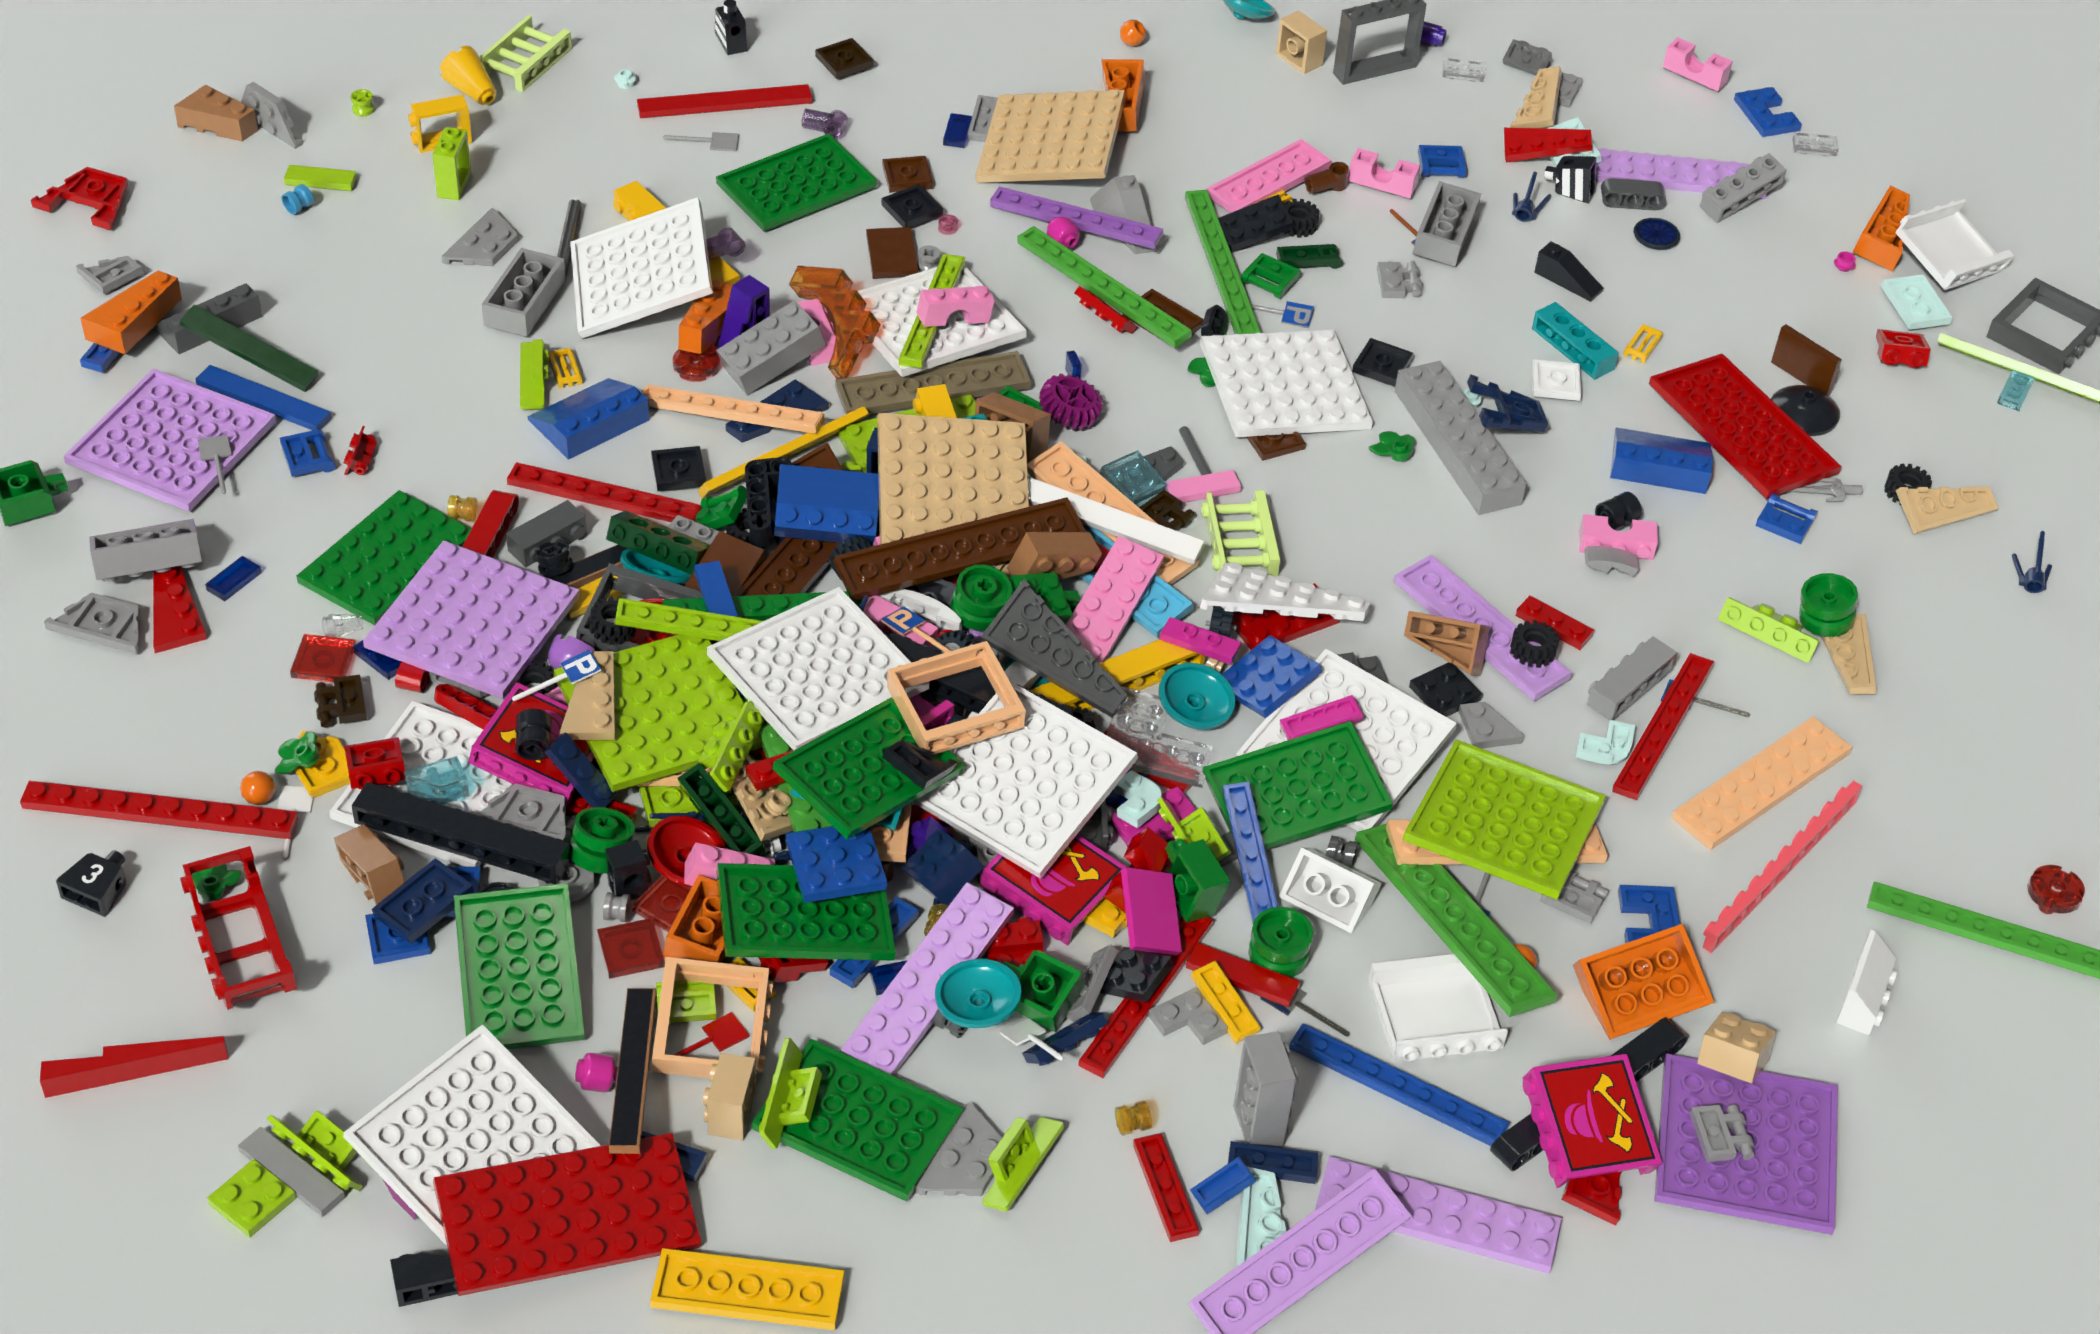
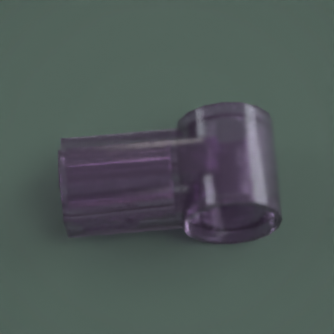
M805 108L801 122L803 128L822 131L825 134L829 133L836 139L841 136L845 129L848 117L840 110L826 113Z
M730 227L722 229L717 236L706 239L709 260L726 254L732 257L739 256L743 253L746 246L743 239Z

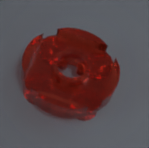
M711 345L702 354L677 350L673 355V370L677 371L682 379L691 382L705 381L706 377L711 374L714 377L720 370V358L716 351L717 347Z
M2044 865L2034 871L2027 884L2031 899L2039 905L2038 907L2041 912L2045 914H2064L2079 908L2085 893V887L2075 873L2071 871L2068 874L2061 871L2062 867L2057 865ZM2054 886L2055 889L2061 890V892L2054 891L2051 887Z

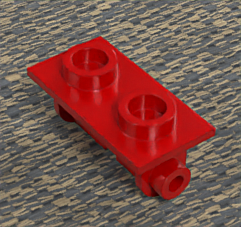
M362 426L359 435L353 434L349 447L353 448V450L347 451L343 461L347 465L344 475H347L349 469L355 471L358 475H363L368 471L377 441L375 436L363 433L365 426Z

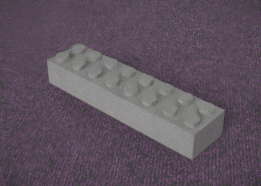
M1436 361L1398 370L1395 393L1476 513L1482 515L1522 505L1526 488L1525 481L1488 428L1482 425L1479 415L1442 362Z

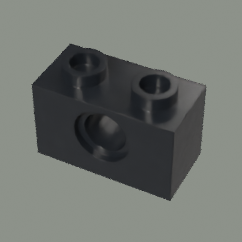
M638 840L605 849L607 878L611 892L615 896L628 894L631 896V900L649 895L648 884L652 880L647 866L650 865V858L647 850L641 849Z

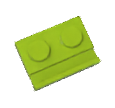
M675 981L669 1023L716 1020L714 984ZM656 982L658 1011L662 982Z

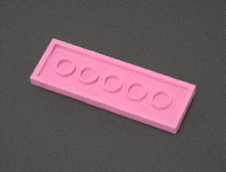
M1300 139L1208 187L1207 191L1210 199L1232 213L1260 202L1281 190L1287 191L1304 182L1305 176L1328 169L1332 160Z
M1118 536L1074 610L1072 617L1066 624L1080 640L1085 650L1096 658L1097 663L1106 661L1164 559V555L1121 536Z

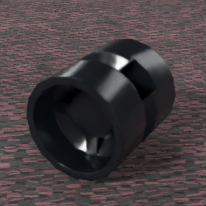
M1627 491L1599 503L1595 508V515L1608 517L1609 526L1614 530H1618L1625 525L1631 524L1632 519L1639 520L1642 515V507L1637 497Z
M532 708L521 711L516 716V754L526 760H541L547 757L545 751L551 745V717L546 711Z

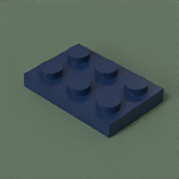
M435 858L373 907L372 912L374 917L411 944L455 908L454 896L473 894L474 889L472 884Z

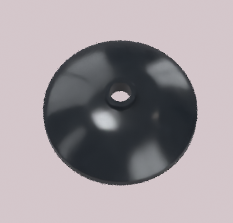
M1787 386L1776 391L1771 398L1809 436H1820L1831 432L1837 426L1840 419V410L1837 403L1827 393L1812 386Z

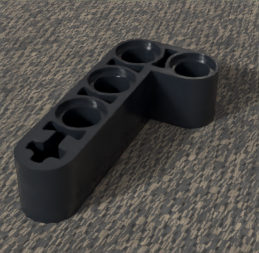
M785 457L752 460L745 466L749 531L751 542L757 547H766L773 542L770 492L778 491L780 464L792 465L791 461Z

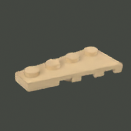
M1856 614L1853 627L1846 633L1834 637L1821 636L1849 695L1876 694V681L1866 614Z
M590 651L601 668V672L575 684L560 734L566 732L572 740H615L613 651Z

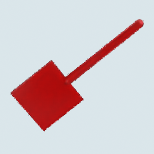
M730 1012L702 1027L708 1036L707 1038L674 1055L684 1056L710 1042L721 1052L750 1036L734 1014Z

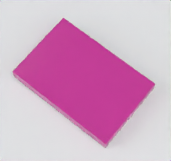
M1128 867L1121 870L1130 950L1169 955L1180 954L1182 949L1172 874Z

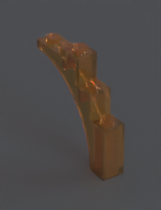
M798 265L789 285L799 298L808 300L819 299L820 303L832 312L835 321L836 340L828 369L836 379L848 378L864 343H873L881 324L871 311H864L867 303L857 290L851 289L853 282L843 269Z

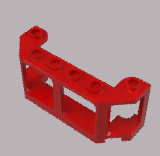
M244 847L184 864L185 876L180 877L184 894L190 893L196 914L191 916L195 932L201 931L202 936L197 938L201 952H208L209 957L204 958L208 974H215L216 978L211 979L218 1000L223 999L225 1007L229 1010L233 1009V1004L281 990L285 993L296 990L293 969L290 961L286 959L261 886L259 874L254 864L251 847ZM234 861L242 862L248 884V890L245 893L207 904L199 903L192 878L193 873ZM247 908H254L264 938L254 943L216 953L205 922L219 916ZM262 952H268L271 955L276 973L227 986L225 977L221 973L220 965ZM277 984L276 986H272V987H269V988H266V989H262V990H259V991H255V992H252V993H249V994H245V995H242V996L233 998L234 996H237V995H240V994H243V993H247V992H250V991H254V990H257V989H260V988H264V987H267V986H270V985Z

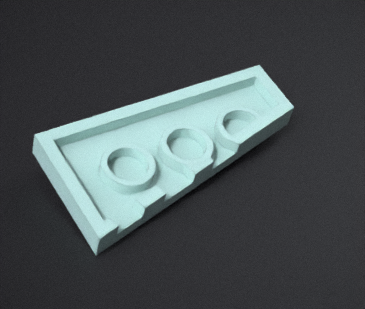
M1247 1167L1256 1182L1241 1191L1235 1268L1286 1232L1285 1221L1281 1218V1202L1275 1173Z

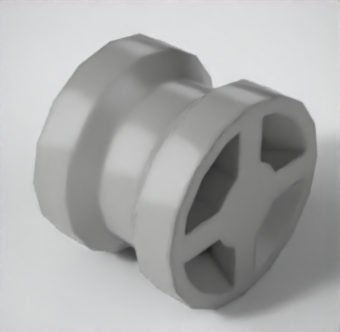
M928 245L918 250V270L922 272L938 267L940 250L937 247Z
M607 892L603 906V919L610 921L612 918H616L620 922H627L630 913L631 896L628 894L615 896L614 893Z

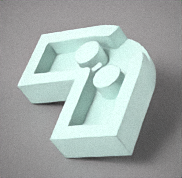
M1610 720L1606 738L1580 733L1575 758L1605 765L1618 764L1624 761L1630 754L1636 725Z
M1133 770L1125 774L1114 788V792L1128 799L1117 808V817L1136 828H1139L1160 809V804L1157 801L1161 798L1160 788L1154 782Z

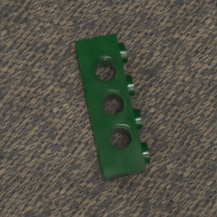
M627 510L611 516L606 536L608 541L690 575L694 572V565L699 564L710 546L705 542Z
M700 762L677 778L681 790L709 826L717 832L727 849L761 857L767 855L763 843Z

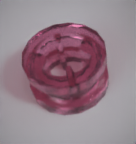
M942 215L939 217L938 231L940 233L952 235L957 232V217L953 215Z

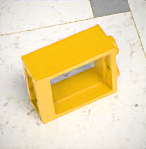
M463 94L410 104L411 113L408 114L410 126L413 127V131L410 132L413 145H417L420 153L433 151L443 132L441 130L422 134L420 119L456 112L457 129L467 130L468 144L472 143L469 108Z

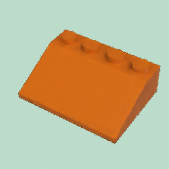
M1683 924L1579 959L1573 964L1582 991L1609 1040L1651 1026L1664 1017L1671 1019L1714 1003Z

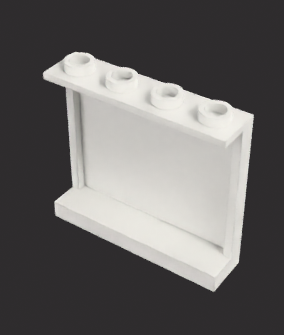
M1965 199L1956 202L1951 201L1944 206L1938 205L1928 211L1922 210L1912 216L1907 215L1900 221L1901 225L1895 232L1944 290L2001 272L2014 257L2010 250L1996 253L1960 212V209L1967 202Z
M1454 954L1371 964L1368 982L1394 1062L1413 1061L1428 1057L1440 1058L1444 1055L1452 1054L1466 1055L1471 1052L1484 1050L1492 1052L1504 1047L1508 1033L1507 1028L1500 1029L1487 991Z

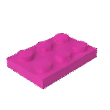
M1179 787L1161 794V797L1171 804L1180 821L1196 811ZM1159 811L1139 828L1118 818L1117 812L1111 815L1109 823L1127 847L1132 837L1147 827L1166 842L1176 840L1172 834L1174 827L1171 822H1165Z

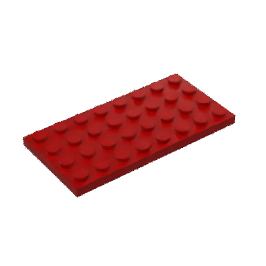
M1724 354L1715 355L1650 377L1648 384L1766 499L1770 498L1772 494L1779 495L1822 480L1823 478L1839 474L1842 466Z
M673 1133L642 1138L640 1154H610L609 1145L443 1175L433 1179L458 1296L661 1256L662 1248L687 1251L700 1248L702 1244Z

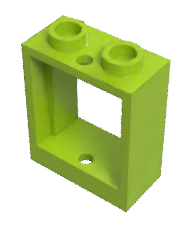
M445 127L432 154L437 198L460 200L471 175L467 130Z

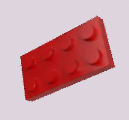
M1264 609L1263 614L1236 611L1234 612L1232 625L1237 626V634L1247 647L1252 650L1269 635L1286 643L1338 624L1340 620L1334 619L1330 614L1318 613L1317 618L1294 615L1284 616L1275 610Z

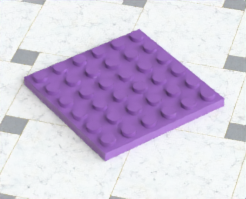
M1666 1053L1663 1065L1658 1151L1662 1164L1656 1168L1654 1201L1832 1235L1835 1230L1838 1085L1761 1071L1751 1084L1697 1064L1698 1059ZM1720 1105L1723 1114H1728L1727 1107L1737 1105L1739 1112L1745 1117L1747 1134L1752 1137L1754 1142V1158L1745 1160L1742 1153L1736 1149L1737 1154L1734 1160L1706 1162L1690 1116L1691 1108ZM1728 1128L1730 1135L1735 1136L1734 1130Z

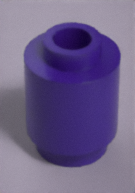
M1424 21L1420 42L1435 47L1437 45L1442 46L1447 30L1443 29L1442 26Z

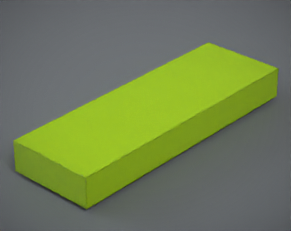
M289 165L284 176V184L291 186L304 184L307 187L352 191L357 175L356 171Z

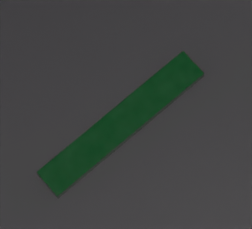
M193 305L180 320L181 326L304 392L318 377L317 370L196 305Z

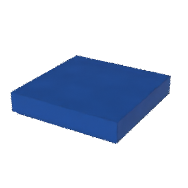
M373 914L365 915L374 965L431 954L427 931L410 944L374 917Z

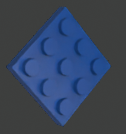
M1269 635L1221 675L1230 683L1236 701L1266 719L1318 676L1322 669L1317 662Z
M833 826L786 833L785 841L804 903L887 889V879L870 827L848 840Z

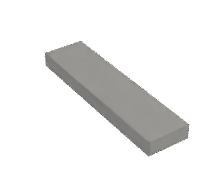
M261 1126L238 1145L239 1151L250 1160L255 1159L295 1192L296 1197L321 1217L345 1198L344 1191Z

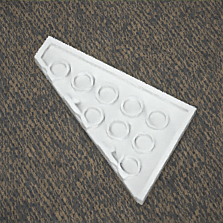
M1224 563L1202 598L1200 609L1207 610L1208 605L1221 606L1225 611L1229 612L1239 611L1263 614L1265 609L1275 610L1284 616L1294 615L1317 618L1318 613L1330 614L1334 619L1364 621L1370 602H1366L1357 596L1348 597L1341 595L1335 590L1315 588L1310 583L1293 582L1285 576L1275 577L1268 575L1263 570L1246 569L1238 563Z

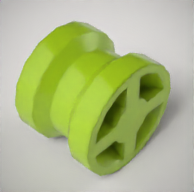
M366 89L352 92V111L355 115L363 117L369 116L374 112L372 92Z

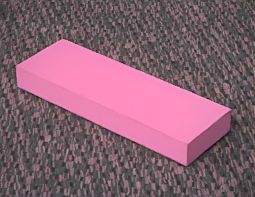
M1228 470L1164 482V490L1183 503L1205 499L1206 492H1211L1212 497L1238 493L1241 491V485L1234 471Z

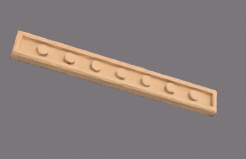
M646 385L641 392L648 398V406L652 408L817 434L825 421L823 412L660 386Z

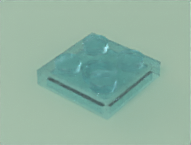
M1138 450L1102 466L1099 472L1134 504L1160 493L1168 485Z

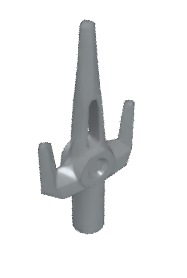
M1823 478L1820 481L1832 482V484L1800 487L1791 490L1792 492L1830 494L1835 498H1826V501H1844L1846 495H1861L1863 488L1862 485H1843L1841 479Z

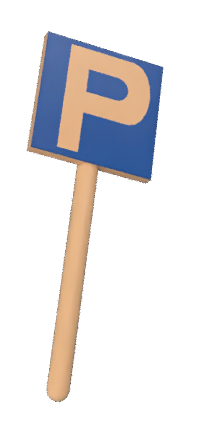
M904 606L881 619V622L902 636L913 631L943 652L951 651L919 630L917 627L925 623V620Z

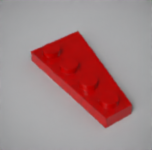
M1504 127L1505 160L1507 163L1593 151L1591 130Z
M180 566L171 567L166 572H155L154 570L153 648L155 654L206 640L205 630Z
M1621 1172L1570 1179L1567 1181L1561 1200L1616 1226L1620 1220L1618 1201L1621 1196V1187H1619V1175Z

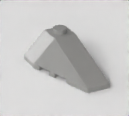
M1135 175L1113 177L1090 198L1094 211L1150 225L1142 192ZM1122 241L1134 254L1157 252V247L1151 249Z

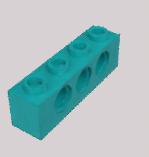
M1557 302L1535 311L1532 330L1573 363L1580 364V369L1595 380L1615 370L1619 352Z

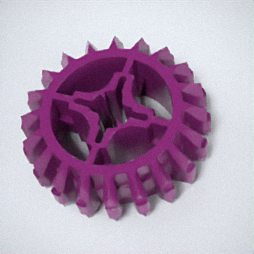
M1060 373L1058 376L1053 375L1044 383L1040 391L1039 405L1043 407L1042 411L1051 414V419L1055 420V424L1060 423L1063 425V428L1069 426L1072 430L1076 427L1082 430L1084 427L1090 428L1098 420L1102 412L1103 399L1099 396L1100 392L1094 390V385L1087 384V380L1083 381L1078 376L1075 378L1070 374L1064 376Z

